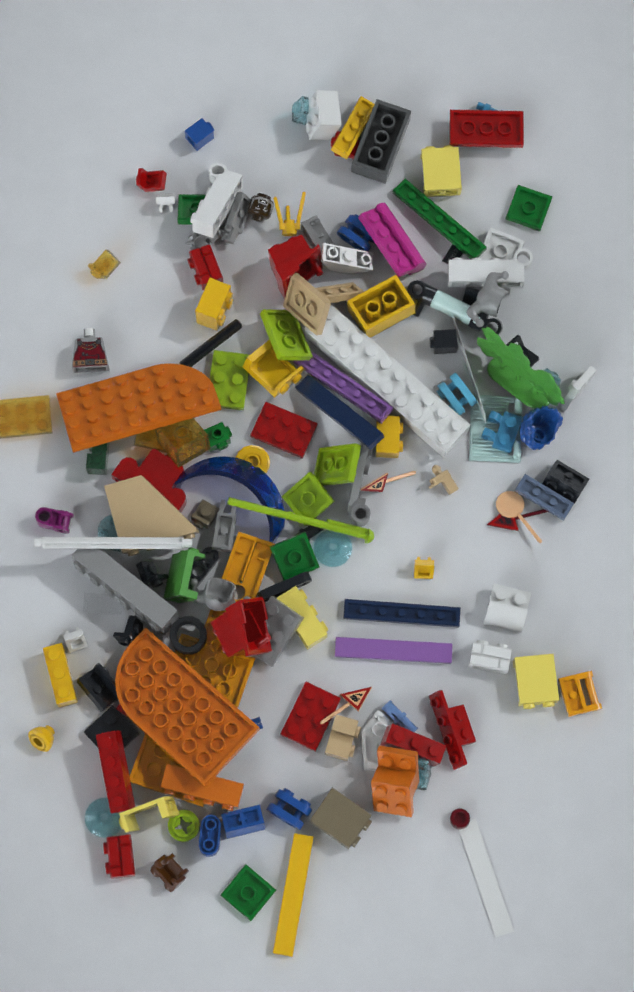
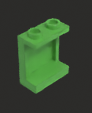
M188 548V550H181L179 553L172 554L168 573L169 578H167L163 599L179 604L197 600L198 592L189 590L188 586L193 562L205 559V554L199 553L200 550L195 548Z

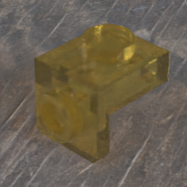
M105 250L94 263H89L88 267L91 269L90 273L95 278L107 279L121 262L109 250Z

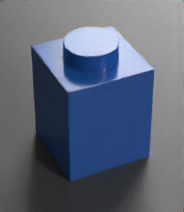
M201 118L185 130V138L198 151L214 139V128L210 122H205Z

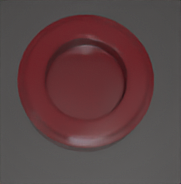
M459 808L451 813L450 823L454 828L464 829L469 825L470 815L466 810Z

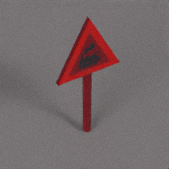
M542 509L522 514L523 518L546 513L548 511ZM499 514L487 525L519 531L516 523L519 517L507 518Z

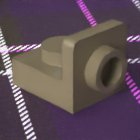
M202 499L195 513L191 515L193 524L200 529H209L217 512H219V508Z

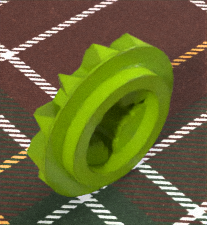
M179 810L180 815L172 817L168 821L169 833L180 842L190 841L196 837L200 829L199 819L189 810ZM180 818H182L185 823L192 822V824H190V826L187 827V834L185 833V831H183V829H175L181 825Z

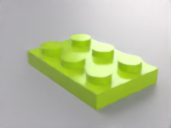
M263 309L260 316L277 359L310 360L312 353L298 319L287 310Z
M214 350L210 380L214 385L221 408L244 411L249 373L243 368V365L250 354Z
M353 443L319 448L314 476L323 486L353 483L361 445Z

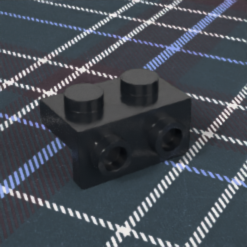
M97 663L91 671L77 680V684L101 712L118 701L115 681L109 675L108 670L100 663Z

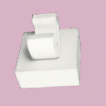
M175 193L156 194V204H160V213H163L164 205L170 207V212L173 211Z
M76 627V631L71 633L67 630L65 632L66 635H63L70 653L88 647L84 633L79 627Z

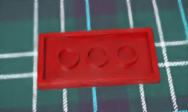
M450 109L449 145L457 147L523 148L524 111Z

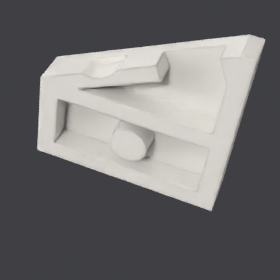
M590 366L586 371L582 370L576 378L577 381L573 380L567 388L569 392L564 398L565 404L559 406L561 410L565 412L573 399L577 398L597 371L595 368Z

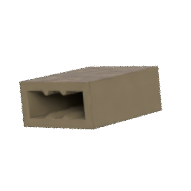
M332 787L309 822L349 850L351 846L355 848L361 839L358 835L362 829L366 831L372 823L370 820L372 815Z

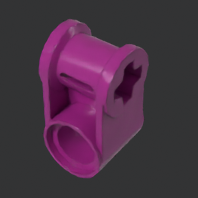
M41 507L36 511L35 518L40 527L69 534L70 530L68 528L71 518L74 517L73 513L47 507ZM42 514L50 516L47 521H41L39 517Z

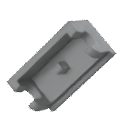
M317 215L301 222V230L312 248L319 244L322 251V243L335 245Z

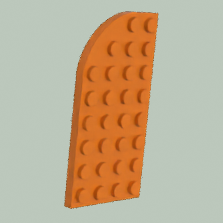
M158 364L56 393L73 453L221 410V405L211 380L197 369L181 364Z

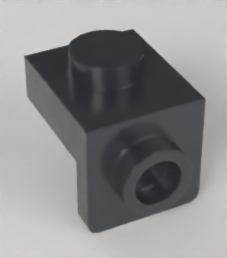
M129 615L124 633L114 632L113 637L120 645L129 646L143 631L144 624L137 616Z

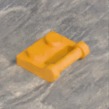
M592 671L558 679L568 717L602 709L593 684ZM580 680H585L591 705H586Z

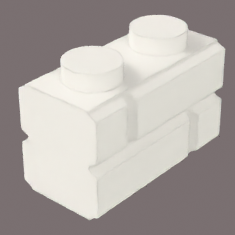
M484 640L473 642L468 664L469 668L500 674L508 673L512 649H508V645L496 644V646L488 645L489 642Z

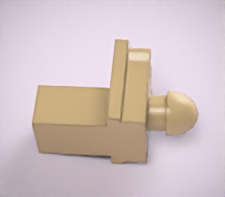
M434 465L432 467V472L436 477L429 480L431 483L430 489L439 483H442L449 495L459 489L448 470L442 472L440 466Z

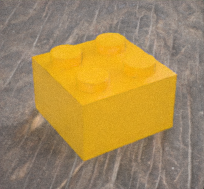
M209 278L195 310L196 322L216 331H218L219 326L224 325L226 320L225 312L227 309L230 310L233 304L231 285Z

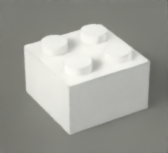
M316 90L304 106V116L307 118L306 132L309 134V140H331L341 127L337 91Z

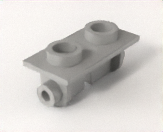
M220 227L214 238L193 233L188 237L189 241L185 244H191V250L208 245L205 239L208 238L213 243L222 237L224 230Z

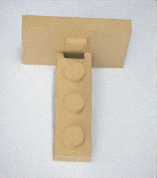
M295 273L290 278L283 307L317 336L323 333L331 303L350 300L364 291L353 282L315 288L302 276Z

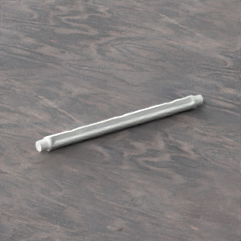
M184 537L34 538V547H42V549L192 548V539H184Z

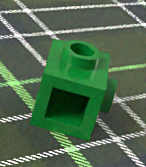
M220 422L202 430V437L210 452L217 449L221 451L229 446L228 444L231 443L230 437H232V433L228 426L225 427L223 422Z

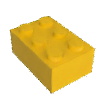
M397 275L347 301L348 312L359 329L370 338L415 314V303Z

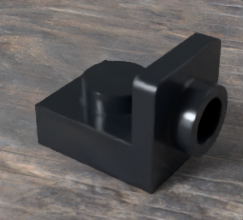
M141 561L136 564L141 580L147 586L158 587L163 584L165 579L169 578L168 574L157 573V568L153 561Z

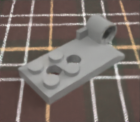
M363 443L347 515H351L352 523L358 527L365 526L370 519V509L365 505L366 499L360 498L359 494L364 474L368 475L371 460L368 456L372 457L373 448L370 450ZM361 511L365 513L366 517L358 519L355 514Z

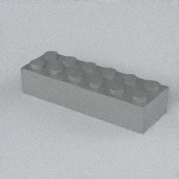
M77 549L72 555L73 564L77 571L83 575L87 573L90 581L99 587L101 584L105 589V593L111 598L116 596L125 609L129 610L131 608L135 616L142 622L146 620L155 633L159 634L161 632L165 635L172 627V624L179 618L176 608L101 549Z

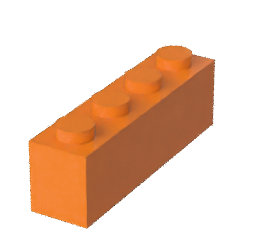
M166 764L160 788L164 790V794L175 796L177 793L184 795L183 799L195 801L196 798L203 800L202 803L205 805L214 806V803L222 805V809L233 811L234 808H239L244 784L215 777L204 787L184 768Z

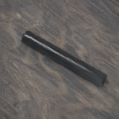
M237 319L232 321L180 361V364L189 367L195 365L242 328L240 321Z

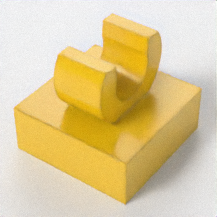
M417 557L414 564V578L433 579L434 560H431V557H428V560H420V557Z

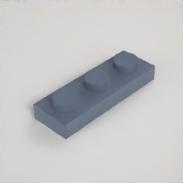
M524 474L515 489V492L563 521L574 505L570 500Z

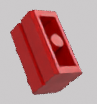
M209 244L189 252L190 258L187 261L190 269L194 268L196 275L193 276L197 286L201 285L202 290H205L209 278L223 282V276Z
M131 835L106 837L107 842L103 843L104 855L108 854L109 862L105 863L106 874H110L111 879L135 876Z

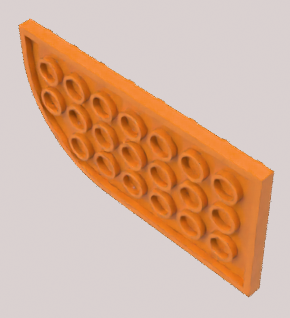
M147 628L129 644L122 654L117 666L115 685L118 700L125 714L204 787L218 775L260 730L259 726Z

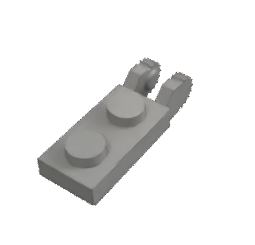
M221 500L220 509L217 512L212 550L231 552L237 507L231 506V513H225L226 502Z

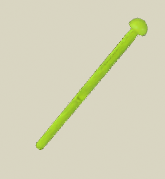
M231 497L227 501V505L365 539V543H370L374 539V532L371 529L331 519L322 521L293 514L294 512L291 511L286 512Z

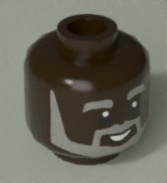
M257 193V195L251 197L247 211L252 216V220L262 222L271 217L274 202L270 196Z

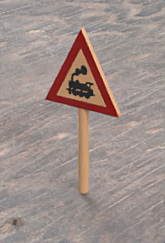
M416 471L388 479V473H385L360 490L383 492L385 483L414 475Z
M372 687L340 694L347 703L321 720L320 724H324L350 705L359 712Z

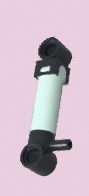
M412 281L408 285V294L411 298L418 300L415 314H413L416 317H419L426 304L452 318L454 316V319L479 332L482 331V328L488 327L491 322H495L498 325V330L496 331L498 335L503 330V324L499 319H488L489 315L485 313L478 314L479 319L484 321V325L478 327L476 322L466 313L470 305L423 281ZM416 284L422 287L420 295H416L413 292V287Z

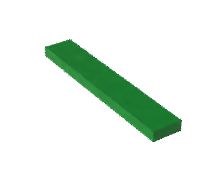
M406 178L393 190V194L470 259L478 258L487 250V247Z

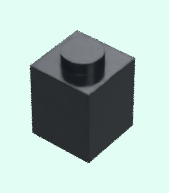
M456 329L433 331V336L429 338L430 348H434V354L457 352Z

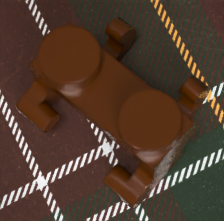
M173 853L168 857L164 854L155 861L150 869L153 876L162 879L165 889L169 892H173L185 881V875L189 872L187 868L183 870L174 860L175 855Z

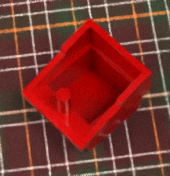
M302 234L293 236L288 241L275 244L268 249L270 266L284 300L290 278L295 273H298L307 282L315 275L321 276L323 274L319 244L311 249Z
M263 597L238 600L225 609L226 612L210 622L213 632L218 637L222 650L227 657L244 654L246 657L272 651L271 636L266 625L268 616Z

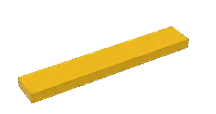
M294 833L273 954L293 957L313 836Z

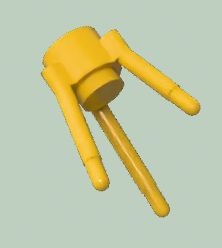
M302 192L296 223L295 220L290 219L289 205L286 206V220L283 223L277 197L273 198L279 220V230H282V236H296L297 230H300L306 192Z

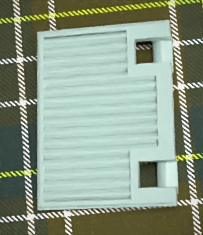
M479 395L486 415V422H484L479 403H476L471 407L469 461L520 463V427L513 444V456L493 448V442L485 440L481 436L485 428H489L496 433L498 431L499 424L487 421L491 410L503 416L504 411L509 412V404H515V411L509 413L522 417V402L516 397Z

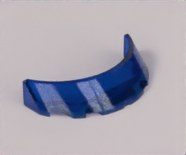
M226 456L204 459L188 467L174 482L175 485L181 487L185 480L197 476L219 475L228 477L246 486L263 506L284 511L282 497L271 478L259 467H254L252 463L243 459ZM266 514L269 523V541L276 543L285 528V519Z

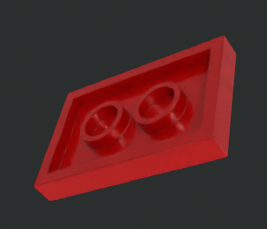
M265 402L250 437L303 459L318 423Z
M306 681L280 735L316 752L331 719L324 724H320V721L336 711L341 698Z

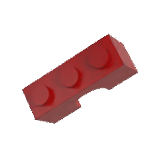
M393 723L386 727L380 744L386 747L417 751L418 761L433 767L441 763L447 746Z

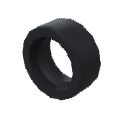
M184 616L172 624L170 641L178 652L184 655H192L199 652L205 646L207 631L204 624L198 618ZM186 624L196 626L200 632L199 641L191 647L181 645L177 639L179 628Z

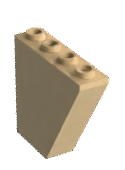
M142 475L104 486L118 537H184V539H193L195 534L199 533V530ZM121 549L122 553L128 554V556L137 555L139 550H142Z

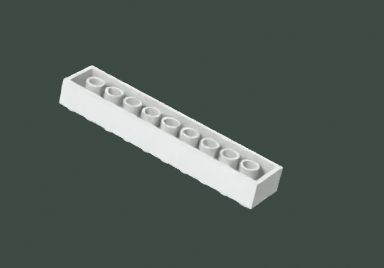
M330 305L322 335L316 336L307 327L303 329L304 336L354 381L392 406L393 411L391 413L395 416H400V421L443 458L469 431L470 424L334 306Z

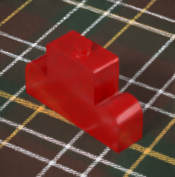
M152 449L139 467L135 459L126 457L119 462L111 474L112 479L116 482L142 475L180 512L186 506L185 492L180 488H175L185 474L184 468L175 462L176 459L170 454L164 455L158 450Z

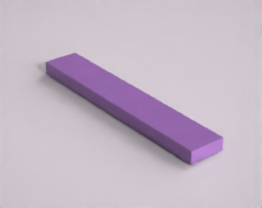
M311 351L312 357L310 360H293V363L297 366H302L303 370L382 424L393 411L392 406Z
M336 637L335 657L451 664L452 643Z

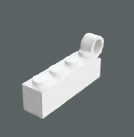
M215 163L209 167V180L213 185L207 189L204 200L200 201L198 210L192 214L190 220L193 232L214 238L230 211L237 192H241L243 188V175L227 170V167L221 163Z
M521 248L515 252L514 258L508 260H501L500 258H491L489 260H482L481 258H472L471 260H463V258L459 257L453 258L448 261V287L468 286L471 288H483L489 273L507 271L509 277L507 279H498V287L523 288L524 270L531 266L533 255L530 250ZM519 255H525L528 257L529 261L527 263H521L518 261L517 257Z

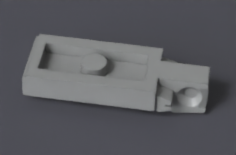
M237 192L226 222L225 231L221 239L226 244H234L237 236L242 234L249 215L247 210L251 199L243 192Z

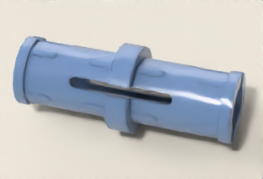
M391 700L382 708L394 720L393 723L395 725L398 724L400 727L413 732L418 729L406 717L407 714L405 712L402 713Z

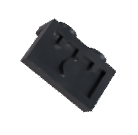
M556 460L542 484L575 504L590 479L561 461Z

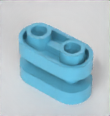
M455 372L449 377L452 382L448 385L444 382L437 385L438 390L436 392L442 400L446 398L450 408L457 414L462 415L466 412L463 408L464 405L468 403L472 407L478 402ZM456 388L463 396L460 400H457L452 393Z

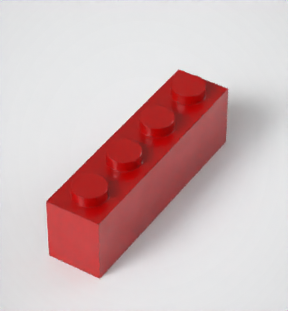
M121 731L97 734L96 740L110 813H119L135 807Z

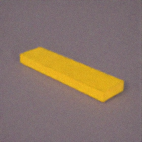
M360 96L331 151L347 160L370 118L374 103Z

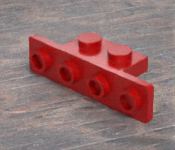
M439 690L429 695L430 704L433 708L437 725L440 728L443 742L447 745L446 749L453 769L456 770L467 765L462 746L473 744L476 742L464 704L448 708L442 690Z

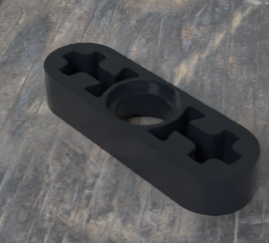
M206 547L201 552L205 554V559H202L203 562L207 558L206 553H214L213 557L215 559H209L206 563L209 566L208 568L205 564L199 562L200 560L193 562L191 577L198 580L197 587L218 562V551L212 550V547ZM195 567H202L204 573L201 576H195L193 574Z
M306 571L258 592L257 595L258 597H263L264 602H267L271 596L277 598L295 586L300 588L312 582L309 572Z

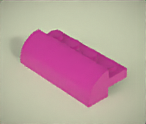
M379 203L374 209L360 214L359 220L398 278L406 274L410 276L422 271L426 267L425 260L386 203Z

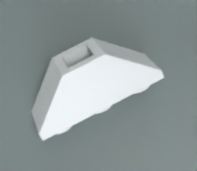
M322 243L321 262L330 271L345 274L373 271V252Z

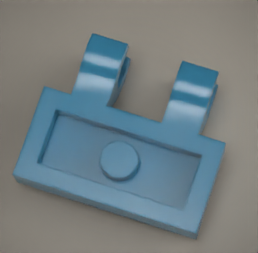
M491 410L487 421L499 424L498 431L496 433L489 428H485L481 438L492 441L493 448L510 454L523 417L504 411L502 416L498 412Z

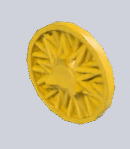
M249 445L238 451L235 457V468L241 477L247 480H257L268 472L270 458L263 448Z

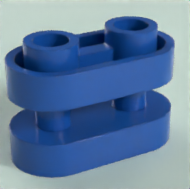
M349 215L345 220L348 227L341 226L337 231V235L353 248L369 251L371 246L368 242H375L359 220V215ZM353 231H355V232H357L358 234H360L363 238H361L360 236H358L357 234H355Z
M286 788L283 790L279 789L275 794L279 801L276 805L270 803L266 810L295 829L301 830L304 823L300 818L302 815L309 817L312 812L311 804L302 798L300 801L294 798V793ZM286 804L296 810L293 815L283 810Z
M207 815L201 821L199 849L204 856L213 857L218 853L220 847L221 822L217 816Z

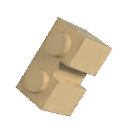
M336 715L325 755L348 761V757H353L356 746L352 745L353 739L358 738L361 727L357 726L359 721Z

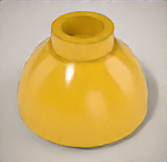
M49 725L35 727L28 732V738L36 749L48 752L53 745L55 731Z

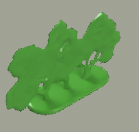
M482 328L486 339L478 337L477 345L486 356L494 358L487 366L488 375L492 380L532 409L548 406L549 404L558 406V403L565 404L564 398L561 396L562 391L551 373L543 370H533L528 357L523 354L520 345L510 343L507 346L491 328Z

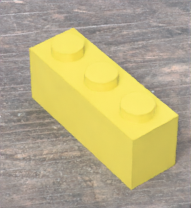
M295 586L277 597L278 600L304 617L296 633L307 650L327 638V631H329L323 621L319 622L316 617L318 615L313 605H308L306 602L307 596L302 589L298 590Z

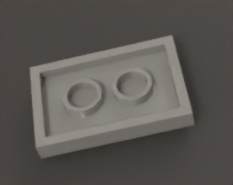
M271 596L265 607L268 616L266 625L271 636L272 651L255 656L273 667L304 617L274 596Z

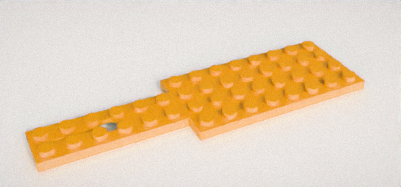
M238 531L222 579L242 586L245 589L244 597L256 598L272 555L269 546L275 543ZM210 609L205 623L207 631L205 646L199 652L192 655H184L176 649L174 653L238 708L255 658L246 657L245 654L227 657L210 623L226 611ZM181 633L178 642L183 646L191 647L199 639ZM145 734L130 774V781L133 784L164 794V790L160 786L166 764L183 767ZM177 793L173 796L179 800L204 807L203 800L196 798L195 801L183 799L184 795Z

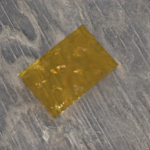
M49 395L0 400V439L53 434Z

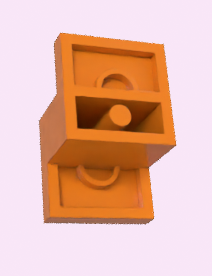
M379 745L377 750L378 767L371 780L373 810L412 817L414 813L413 796L420 782L418 752Z

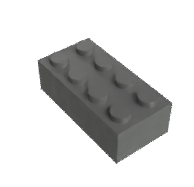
M376 99L352 162V173L386 184L410 122L411 110Z

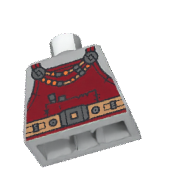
M93 328L84 329V338H77L75 340L72 361L74 373L110 371L103 338L95 337V329Z

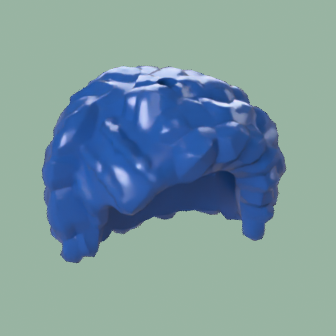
M548 406L530 410L525 414L520 425V438L522 442L532 450H540L545 445H549L555 439V434L562 425L563 417L561 413L558 412L557 408L553 409Z

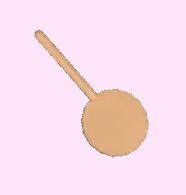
M513 491L501 493L496 501L498 512L507 518L518 516L535 539L542 543L540 537L521 515L524 509L522 496Z

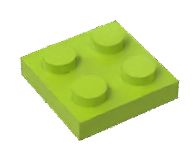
M312 472L307 473L281 496L296 515L314 519L335 502Z

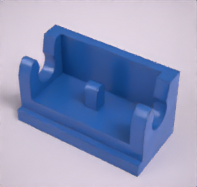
M260 804L221 814L227 839L266 830Z

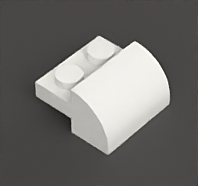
M494 583L484 623L522 632L531 593Z

